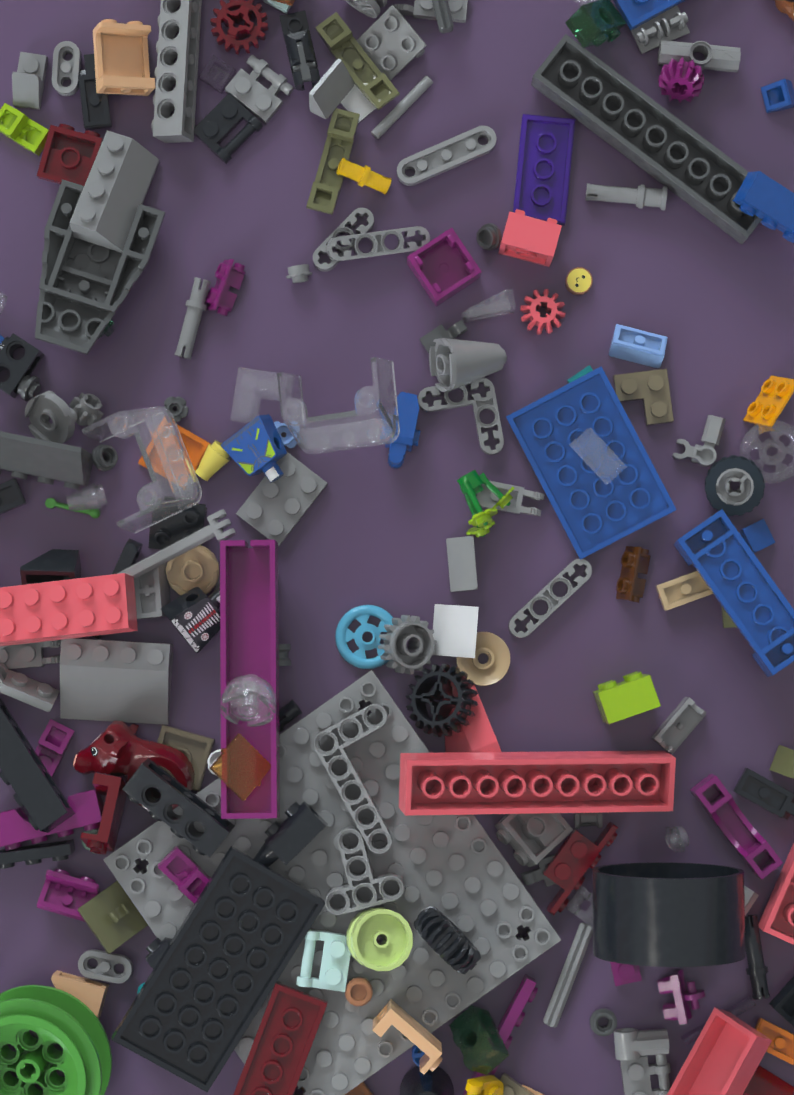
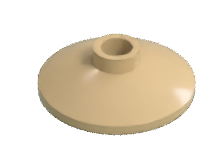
M477 632L475 658L456 657L457 666L460 668V672H466L468 674L467 679L472 680L476 685H492L501 680L507 673L510 666V651L506 643L499 636L490 632ZM482 653L488 656V661L485 664H481L478 661V656Z

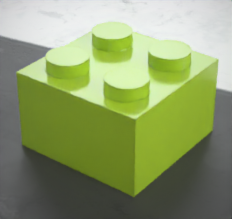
M636 671L624 675V681L616 683V680H610L597 685L599 690L593 691L604 723L611 724L661 706L650 675Z

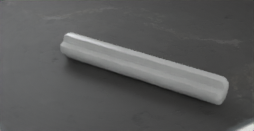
M586 923L579 924L543 1018L544 1024L556 1028L592 937L593 927Z

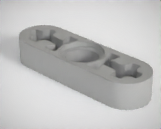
M366 208L354 210L314 251L313 262L318 270L322 272L331 271L340 262L330 258V264L326 262L320 264L319 255L321 253L327 255L326 246L328 242L340 233L354 235V232L346 226L350 224L353 229L357 224V216L363 218L366 215L368 217V225L364 226L361 224L356 229V233H369L372 230L374 216L370 210ZM351 238V245L341 247L337 244L334 247L336 251L340 252L339 257L342 256V251L353 249V238Z

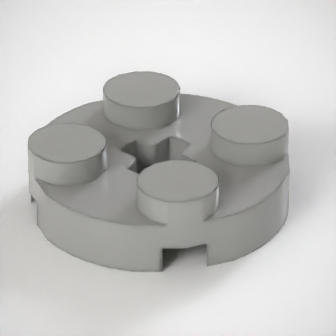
M53 391L39 394L27 403L25 417L29 416L31 424L28 427L35 438L63 444L73 436L77 414ZM49 416L53 421L52 424L49 422Z

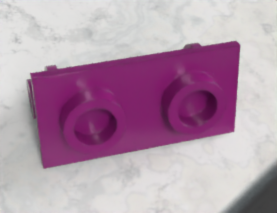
M234 259L224 260L223 263L219 264L215 273L217 278L214 288L212 287L206 297V302L208 303L206 310L210 311L218 308L217 313L223 316H227L228 312L232 311L237 294L228 290L230 287L237 290L240 289L246 273L244 265L235 263L232 266Z

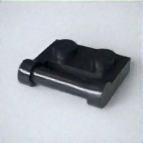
M228 93L194 128V134L217 157L227 164L232 159L231 155L255 131L259 132L263 128V124ZM244 119L248 124L224 148L220 147L219 144Z

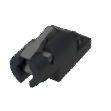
M304 10L281 15L279 17L295 89L305 90L304 82L311 81L314 88L320 80L306 12Z

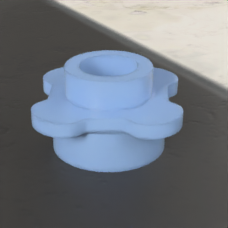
M275 421L274 424L284 446L294 448L297 444L295 439L297 425L294 422L286 424ZM285 432L286 437H282L281 434Z

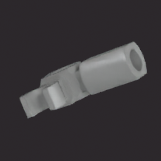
M708 415L701 442L704 445L695 444L694 447L690 446L689 442L685 439H677L676 443L683 445L685 452L682 454L673 453L672 457L678 460L691 458V462L698 463L703 467L711 466L717 458L714 447L719 446L726 420L721 417Z

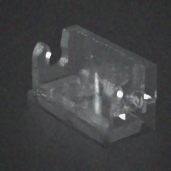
M591 427L587 428L581 436L569 444L606 485L627 468Z

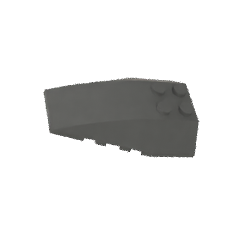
M62 179L44 231L45 241L44 251L42 252V273L39 285L40 295L37 306L35 338L88 355L147 266L165 212L139 204L123 252L105 248L73 236L69 222L84 186Z

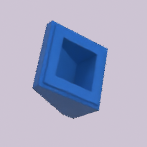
M782 79L761 87L767 113L794 107V89L790 80Z
M764 519L739 530L753 553L775 543Z

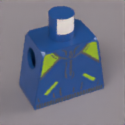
M269 414L257 416L221 444L222 448L249 476L259 475L264 472L270 483L284 475L276 462L284 457L287 451Z

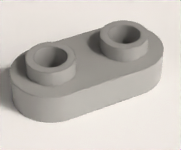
M71 41L60 42L53 52L52 85L62 96H71L79 89L78 75H80L82 55L77 45ZM66 54L73 55L69 61L64 60ZM71 80V84L68 87H64L63 82Z
M90 949L80 956L78 969L87 978L112 983H123L131 976L133 964L125 955L112 952L107 954L106 951ZM89 959H96L98 962L97 967H91ZM118 963L122 964L124 972H117L115 965Z

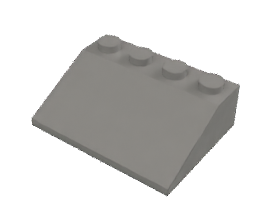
M78 638L61 640L60 719L111 722L116 720L128 723L169 725L174 644Z

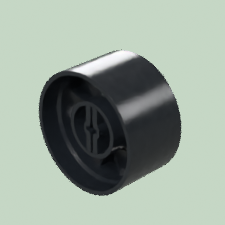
M681 862L621 863L593 868V955L599 959L615 963L655 967L714 966L743 960L745 958L744 870L723 865Z

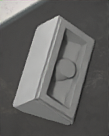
M336 60L309 92L310 112L324 119H327L354 87L353 79L342 60Z
M474 537L447 538L450 592L478 590Z

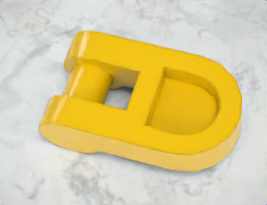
M493 1075L470 1078L467 1080L465 1087L466 1095H503L504 1085L503 1082Z

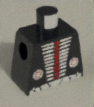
M195 587L161 608L196 653H199L220 630V611L218 610L220 608V587L210 596H207L199 587Z

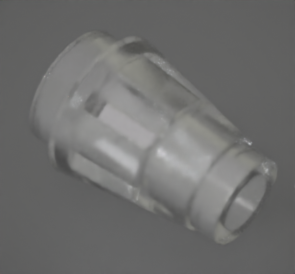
M93 483L66 496L70 511L102 509L101 506L108 504L102 484L95 485Z

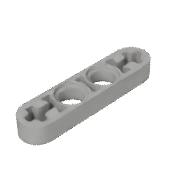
M414 226L332 238L328 242L326 251L328 256L335 261L411 252L429 243L430 234L426 228ZM415 231H418L419 235H423L424 240L419 242V246H417L416 242H406L407 248H403L404 238L401 232H405V237L414 236ZM389 234H393L398 238V245L393 250L388 249L384 244V239ZM364 237L372 242V249L368 253H363L358 248L359 241ZM353 238L354 256H351L352 250L342 251V256L340 257L337 252L332 251V247L337 245V241H340L341 245H351L349 239Z
M575 559L569 563L510 619L508 627L511 634L518 638L530 635L591 577L592 567L590 563L584 559ZM575 564L577 566L584 565L586 567L584 570L586 575L584 578L577 576L573 580L577 585L573 588L570 581L563 577V574L567 573L568 577H570L575 572L573 568ZM561 581L566 584L568 590L565 596L557 597L554 595L552 588L556 582ZM544 600L547 603L548 610L544 615L534 613L533 604L535 601ZM528 609L530 615L538 621L533 624V621L530 620L525 625L527 629L525 633L523 631L516 632L514 630L516 627L514 621L516 619L519 621L524 620L527 615L523 612Z

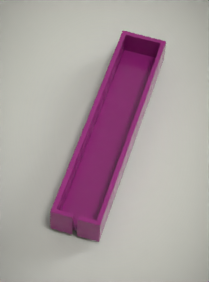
M245 540L220 541L221 819L280 817L278 542L276 540H250L252 548H248V543Z

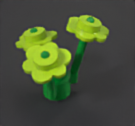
M473 470L458 479L457 482L472 514V519L468 523L475 526L470 528L466 534L484 537L490 532L489 528L496 524L492 519V516L498 513L495 508L498 505L502 509L506 505L509 506L513 498L510 493L515 488L512 487L503 495L487 479L484 473L478 475L476 470ZM483 484L500 499L492 508L484 512L476 497L477 494L484 490Z

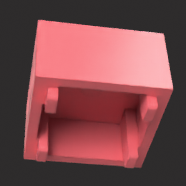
M516 209L515 213L509 211L498 254L550 267L562 225L557 224V220L552 218L544 221L525 216V211Z

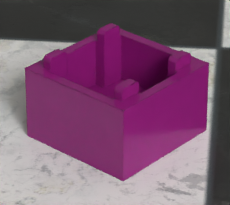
M452 227L407 256L408 266L436 307L481 277L482 271Z

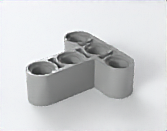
M353 826L344 828L340 832L338 846L348 884L335 887L328 892L325 900L327 910L331 914L342 915L399 899L404 891L402 878L395 873L374 877L365 841L359 829ZM347 833H354L357 835L359 842L354 847H348L343 842V836ZM361 860L366 866L365 871L361 874L353 873L350 869L351 862ZM386 881H397L400 886L399 890L394 894L387 893L384 889ZM362 887H368L371 889L373 896L370 900L363 901L358 898L357 891ZM335 894H340L345 898L346 904L341 908H336L331 904L330 898Z

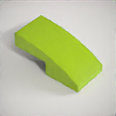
M6 103L0 109V132L39 156L45 147L49 130Z

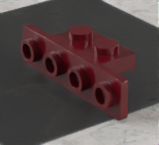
M612 822L608 823L594 843L574 829L542 872L561 887L547 907L549 913L555 915L557 911L562 912L569 902L567 897L573 889L578 890L585 880L583 876L589 867L593 869L601 859L599 854L605 845L609 847L616 839L617 833L615 831L618 827Z

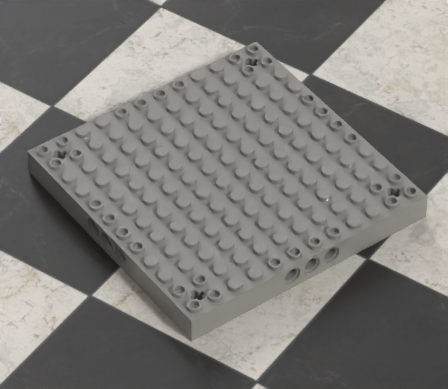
M373 670L279 735V818L227 819L235 827L210 858L207 855L203 856L197 853L192 848L193 844L185 838L182 839L174 835L170 830L171 827L165 822L157 821L103 859L155 936L161 941L165 937L173 939L194 906V903L178 889V886L158 868V864L176 845L211 879L231 846L254 859L264 844V840L268 837L265 831L275 821L281 824L288 817L285 811L295 802L301 805L305 801L328 825L287 865L278 859L269 868L325 901L331 889L348 884L338 846L340 832L346 827H358L314 748V739L321 731L358 712V709L361 707L359 702L362 700L366 703L370 701L372 704H380L386 709L387 721L374 732L346 746L345 750L392 835V845L383 854L372 852L365 842L373 875L376 877L387 873H395L404 882V891L399 899L372 907H383L399 913L409 923L413 933V946L409 957L402 965L390 971H375L359 964L350 955L347 983L355 977H363L371 983L373 988L372 998L366 1005L354 1006L346 999L345 992L296 985L297 976H300L305 938L302 940L277 982L328 1002L297 1083L298 1088H305L303 1095H345L415 1045L393 1025L389 1027L382 1037H379L372 1031L373 1019L390 999L432 1033L561 941L556 930L475 815L405 816L400 810V753H430V751ZM377 708L370 709L372 713L367 715L368 721L372 724L380 723L383 719L382 712ZM347 722L343 726V732L348 737H355L359 732V728L356 723ZM324 735L320 738L319 745L323 750L329 751L334 747V739L329 735ZM338 759L333 762L332 769L336 774L342 775L347 772L348 766L345 761ZM219 777L195 795L221 814V777ZM350 784L345 789L346 795L351 799H356L361 795V789L356 784ZM180 806L173 810L175 814L183 815V810ZM362 809L359 812V819L363 823H370L374 819V813L370 809ZM194 821V828L199 832H205L203 824ZM347 833L343 836V842L348 847H354L359 842L357 835L354 833ZM377 833L372 837V843L376 847H384L388 842L387 837L383 833ZM139 858L141 861L145 859L148 861L149 864L146 866L147 872L144 869L140 871L137 868V865L140 863ZM354 860L350 864V869L355 874H361L365 871L366 866L361 860ZM388 880L384 884L385 891L390 894L396 893L400 888L395 880ZM362 887L357 891V896L363 901H368L372 898L373 893L368 887ZM335 894L330 898L331 904L336 908H341L346 904L345 898L340 894ZM324 905L310 929L346 934L351 920L365 909L342 915H334ZM429 906L437 908L447 916L480 952L481 959L466 974L458 973L448 965L415 929L414 921ZM522 925L523 928L529 927L527 937L516 936L518 934V926ZM378 935L376 941L381 944L383 939ZM316 940L311 977L319 978L324 948V941ZM274 987L234 1049L244 1065Z

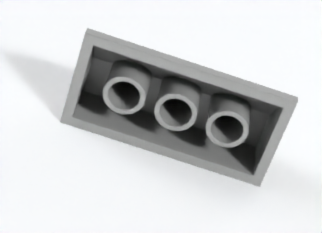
M107 130L69 222L73 236L122 253L138 206L144 202L158 167L159 159L133 138Z

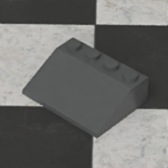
M0 431V474L2 470L11 471V477L27 480L28 475L38 477L37 482L50 485L54 484V480L65 482L64 487L80 490V486L88 487L93 461L92 454L85 449Z

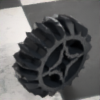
M443 663L441 667L434 664L431 670L427 668L422 669L423 677L419 675L414 676L417 684L408 685L413 690L412 694L406 695L407 699L412 700V703L406 706L407 710L413 711L409 718L416 721L415 726L423 729L424 733L428 735L433 733L434 736L441 737L444 734L449 737L452 736V730L457 733L461 732L460 724L469 725L466 719L467 716H475V713L471 711V706L478 705L476 701L472 700V697L478 694L476 690L471 689L475 683L467 679L468 674L464 671L460 672L459 667L452 666L450 668V665ZM451 681L457 688L458 697L453 696L452 687L450 686ZM444 698L450 700V701L444 700L443 702L433 701V700H440V699H444ZM426 703L430 704L431 706V714H433V720L428 715V712L426 710ZM455 708L454 712L449 716L450 711Z
M429 906L414 921V927L421 937L458 973L466 974L481 959L480 952L467 936L437 908Z

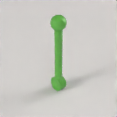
M48 498L45 502L46 507L50 509L58 507L89 514L92 518L100 516V511L97 508L86 509L57 502L54 498Z

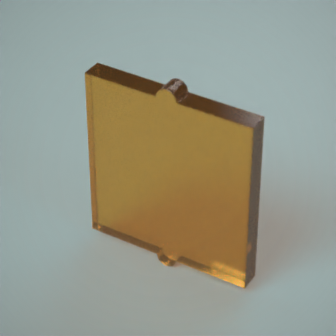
M237 734L226 748L221 749V755L212 764L210 769L242 801H245L255 787L261 785L260 781L271 769V764L241 734Z

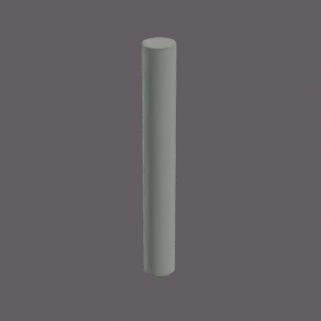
M425 76L371 131V134L378 140L433 84V81L428 76Z

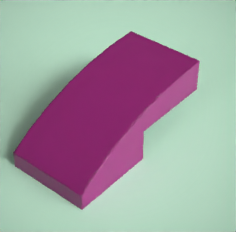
M50 719L38 741L35 752L53 778L75 731Z
M177 845L158 864V868L195 904L209 882V876Z

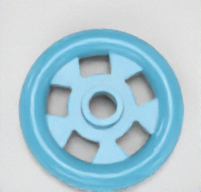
M374 605L357 606L345 613L337 625L335 634L336 646L341 656L349 664L361 669H374L386 664L389 660L380 658L385 651L378 649L381 640L379 635L381 632H387L384 628L385 624L393 625L392 615L383 608ZM369 616H374L381 620L378 627L367 623ZM356 619L361 625L353 633L348 627ZM363 633H372L373 639L370 642H365L362 639ZM352 639L355 640L356 645L359 647V650L354 653L347 645V642ZM377 649L378 656L366 658L365 650Z

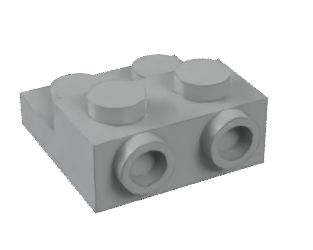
M560 813L506 814L494 825L498 830L496 832L497 838L505 845L509 843L515 850L513 856L516 861L522 866L527 865L528 867L537 865L573 831Z

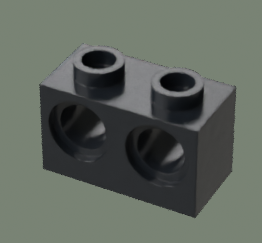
M14 333L11 337L7 336L0 344V372L4 369H9L10 371L9 379L5 382H0V389L16 398L20 381L24 376L32 374L45 354ZM19 347H24V357L15 360L13 357L14 351Z

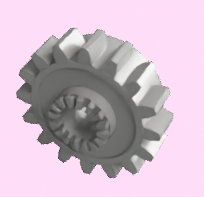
M401 615V619L392 618L393 625H384L387 633L379 635L384 640V644L378 645V649L385 651L380 658L389 660L386 665L388 668H395L397 673L414 674V670L422 671L423 665H430V658L436 653L434 651V644L437 641L433 638L434 630L427 628L429 624L427 621H420L419 616Z

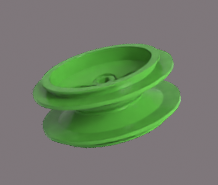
M43 985L19 986L0 993V1095L105 1094L112 1071L111 1047L99 1019L83 1002L65 991ZM29 1030L36 1032L38 1038L33 1037ZM53 1043L59 1044L63 1051L57 1050ZM8 1044L14 1046L16 1052L10 1050ZM56 1070L62 1071L65 1077L59 1076ZM10 1071L16 1072L18 1078L14 1077ZM34 1083L40 1085L43 1091L38 1090Z

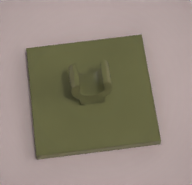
M118 881L77 909L107 954L113 952L148 926Z

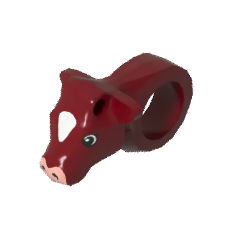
M115 720L88 747L80 750L74 757L73 766L78 773L87 775L97 772L114 776L123 775L126 784L139 766L149 758L158 766L169 770L175 779L190 791L194 785L195 773L191 762L185 754L173 747L138 738L136 734L139 725L135 723L128 727L123 721ZM152 788L150 789L151 794L155 798H161V793ZM172 804V810L175 809L178 805Z

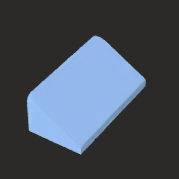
M616 324L609 356L660 368L664 359L668 337Z

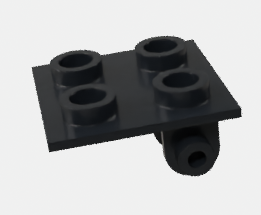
M152 498L148 548L162 550L204 528V521L207 516L206 504Z

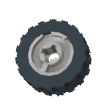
M725 456L718 462L716 461L707 472L705 478L706 497L714 509L716 508L718 511L722 509L728 516H741L746 512L753 511V508L760 504V500L764 496L765 482L762 472L752 460L744 456ZM731 481L740 483L738 490L730 489Z

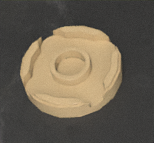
M201 545L168 561L166 566L168 583L179 595H183L195 587H199L205 594L209 593L217 584L220 574L219 562L216 556L208 548Z

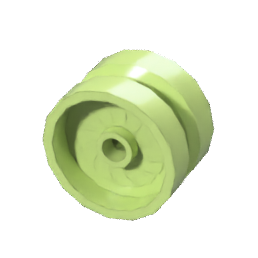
M369 907L359 912L351 920L346 932V943L351 956L359 964L375 971H390L401 966L409 957L413 946V933L409 923L399 913L383 907ZM378 935L383 939L381 944L376 941Z

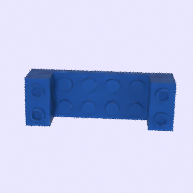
M721 509L683 535L673 545L688 566L693 564L754 650L755 653L752 656L767 677L773 676L794 661V609Z

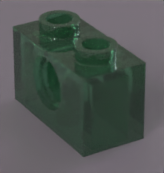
M598 0L582 5L565 23L582 47L586 48L592 45L598 47L605 41L610 43L621 34L620 29L626 24V21L610 0Z
M471 1005L449 1025L454 1035L453 1040L460 1048L464 1057L463 1062L469 1070L487 1075L509 1056L508 1050L489 1011Z

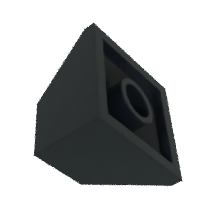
M51 549L20 567L22 585L81 578L79 550Z

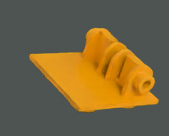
M771 375L763 383L761 392L756 400L749 405L743 421L754 423V427L760 431L772 427L794 393V379Z

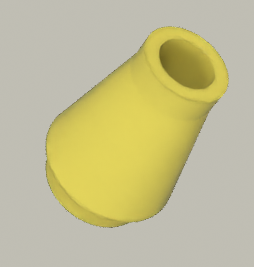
M216 440L212 445H208L195 471L205 481H208L230 461V455L222 448V443Z

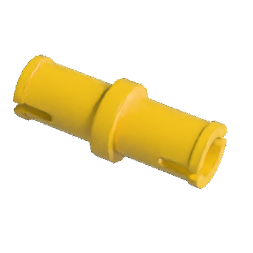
M345 158L341 159L336 174L356 181L358 186H368L384 195L387 193L392 181L391 178L371 171V167L367 165L362 167Z

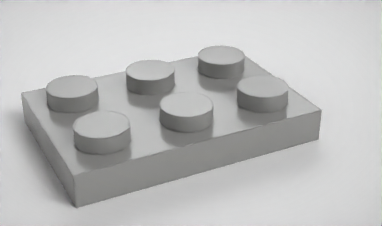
M288 452L276 462L284 475L272 483L265 476L236 513L266 538L276 540L278 547L328 484Z

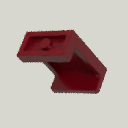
M94 773L92 784L100 795H106L98 834L82 832L81 840L86 844V847L90 848V852L106 855L107 851H115L127 793L123 790L126 784L122 777Z

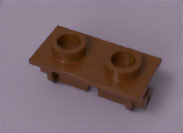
M626 546L621 558L622 569L620 578L616 584V599L639 603L640 598H643L646 579L638 578V573L647 574L651 558L648 555L649 550L642 547Z

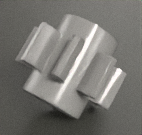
M81 393L79 397H74L69 404L77 414V421L75 423L81 426L88 425L91 427L94 422L98 423L104 415L99 411L103 406L100 399L90 393Z

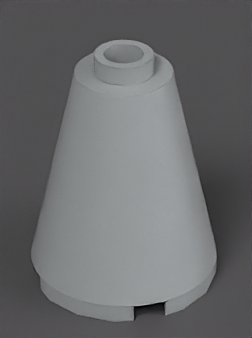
M438 338L434 339L433 342H436V344L431 346L429 350L431 376H437L439 383L435 385L441 392L452 391L500 371L507 360L505 350L496 343Z

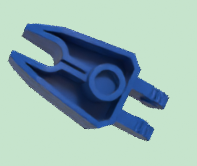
M400 392L393 402L389 424H383L381 439L386 440L385 447L389 448L388 464L394 469H398L403 465L406 451L411 452L413 445L418 446L421 430H416L419 414V403L416 394Z

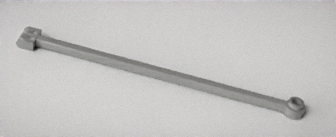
M225 509L219 510L206 517L210 525L119 573H126L136 579L214 537L220 542L221 540L236 535L234 528L223 532V529L229 527L231 522L229 519L218 522V520L227 515Z

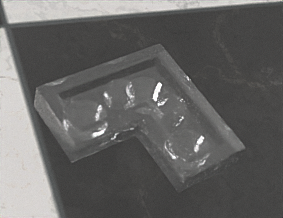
M238 367L230 420L250 423L259 416L261 399L288 402L292 375Z

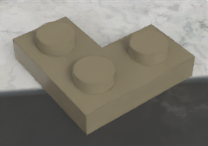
M667 368L613 375L614 391L620 402L643 400L646 426L674 422Z

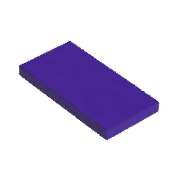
M530 114L522 115L513 204L514 213L516 209L525 211V216L544 221L552 218L557 220V224L565 226L575 119Z

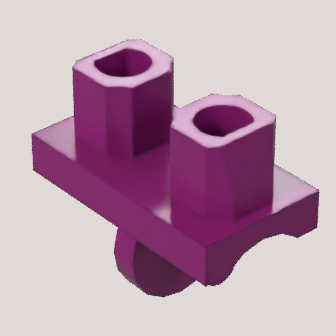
M677 969L671 975L660 978L657 983L660 994L673 993L675 1002L664 1003L663 1005L665 1020H679V1025L687 1024L688 1019L693 1017L691 1008L693 1010L700 1008L698 999L705 997V992L703 989H696L695 981L686 982L683 969Z

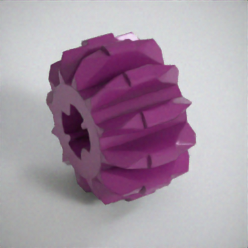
M682 57L678 62L672 58L669 64H664L661 69V75H659L658 83L659 87H661V95H668L669 101L678 99L680 104L683 99L691 103L694 97H699L704 85L705 78L704 74H702L701 66H694V59L686 62Z

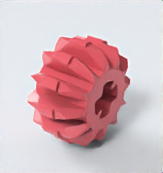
M544 289L543 296H540L538 290H534V299L526 296L524 301L528 305H521L520 307L521 312L528 313L521 317V321H531L527 326L529 331L534 326H537V335H541L543 327H545L548 334H551L553 332L552 325L559 328L561 322L558 319L565 318L566 315L563 311H559V309L565 306L564 302L555 303L559 295L555 293L549 298L548 289ZM541 306L546 307L545 311L550 313V315L546 313L545 317H540V312L536 311V309L539 310Z

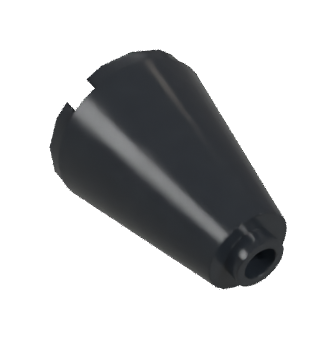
M415 1066L404 1075L400 1085V1095H454V1087L450 1076L442 1068L437 1067L433 1072L428 1070L423 1074L420 1072V1067Z

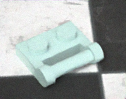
M309 929L304 937L300 976H297L296 985L345 992L351 955L346 943V934ZM316 940L324 941L319 978L311 977Z

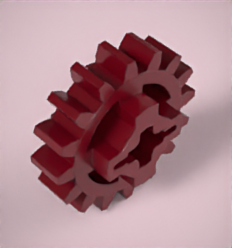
M221 0V10L213 9V13L217 18L210 19L211 25L215 27L211 30L213 36H218L216 39L217 44L222 45L225 43V51L227 52L232 47L235 48L237 55H239L242 48L245 49L247 54L250 53L249 47L251 45L258 49L259 43L257 40L265 41L266 36L262 31L269 29L268 23L264 22L268 19L267 14L261 13L263 10L261 3L254 6V0H229L230 2L226 4ZM252 14L257 19V26L250 21ZM241 21L244 22V26L239 25L238 28L235 27V23L240 24ZM222 23L229 28L227 35L222 30Z

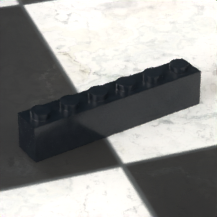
M0 698V777L5 784L11 785L16 792L13 795L14 799L20 807H25L30 814L28 820L32 827L37 831L49 833L74 815L75 812Z

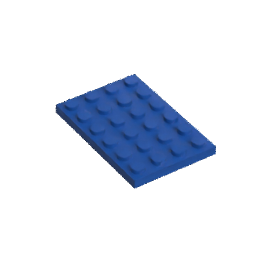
M602 366L506 416L580 560L677 510Z

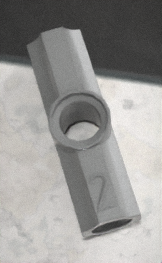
M661 40L657 60L658 65L669 64L672 58L679 62L683 57L686 62L694 59V66H701L702 70L737 73L741 51L737 47L710 45L705 41L687 43ZM701 52L705 60H696L693 53Z

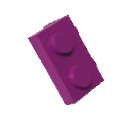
M62 869L47 870L46 880L37 902V908L85 922L77 909L100 893L99 884H96V881L89 877L82 876L80 879L72 877L70 873Z

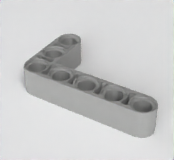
M371 704L321 731L314 739V748L368 848L376 854H383L392 845V835L345 750L346 746L381 728L387 721L386 709L380 704ZM377 708L382 712L383 719L380 723L372 724L368 721L367 713L370 709ZM354 722L357 724L359 732L355 737H348L344 734L343 726L345 723ZM324 735H329L334 739V747L329 751L323 750L319 745V740ZM339 759L347 763L348 770L345 774L338 775L333 771L332 764L335 760ZM350 784H356L361 789V795L356 799H351L346 795L345 789ZM367 808L373 811L374 819L372 822L363 823L359 819V812L362 809ZM383 833L387 837L388 842L384 847H376L372 843V837L375 834Z

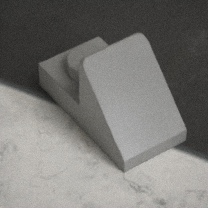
M20 52L17 72H12L13 106L40 110L48 57L46 55Z

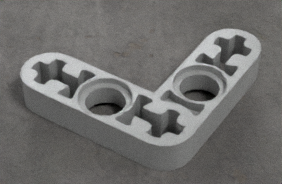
M480 378L459 387L464 394L460 402H452L448 397L449 391L444 392V399L447 405H441L442 400L434 401L432 407H428L427 403L422 402V399L426 398V393H431L432 397L441 395L436 386L427 387L420 391L418 403L419 407L425 412H436L472 405L481 450L487 455H495L502 450L504 438L495 388L489 379ZM479 384H483L485 388L489 387L490 391L486 392V397H481L480 393L471 395L473 400H467L468 391L465 386L471 385L470 391L478 389ZM489 409L494 413L495 419L492 423L484 424L480 421L479 414L482 410ZM497 426L498 431L493 430L492 435L494 440H499V444H496L495 450H491L490 446L484 445V442L488 441V432L482 433L481 429H490Z

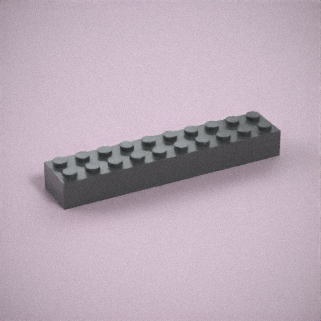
M567 34L563 36L533 75L531 85L662 185L667 186L670 191L741 245L762 220L756 215L750 216L743 213L739 209L740 205L733 201L748 174L747 170Z

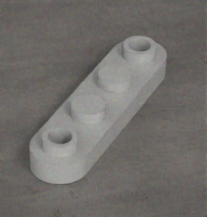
M478 126L404 158L397 166V177L402 184L414 186L486 155L495 148L496 133L488 126ZM486 138L488 143L480 145L478 139ZM408 169L414 170L415 175L412 177L406 176L405 171Z

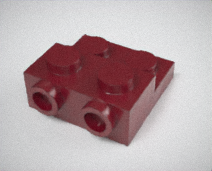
M59 124V127L50 125L37 177L61 184L63 179L85 186L103 138H100V134L85 130V133L77 132L74 127L66 124Z

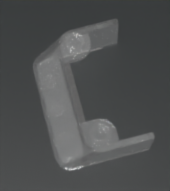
M378 357L371 358L373 385L362 387L357 391L354 398L355 410L308 417L307 406L303 401L301 376L284 372L277 373L281 417L299 448L308 454H320L393 443L400 433L393 361Z
M156 406L119 411L82 429L84 435L100 443L113 436L125 439L135 435L152 482L143 486L137 494V503L140 511L118 521L117 525L119 528L135 534L196 505L202 497L200 483L174 416L166 408Z

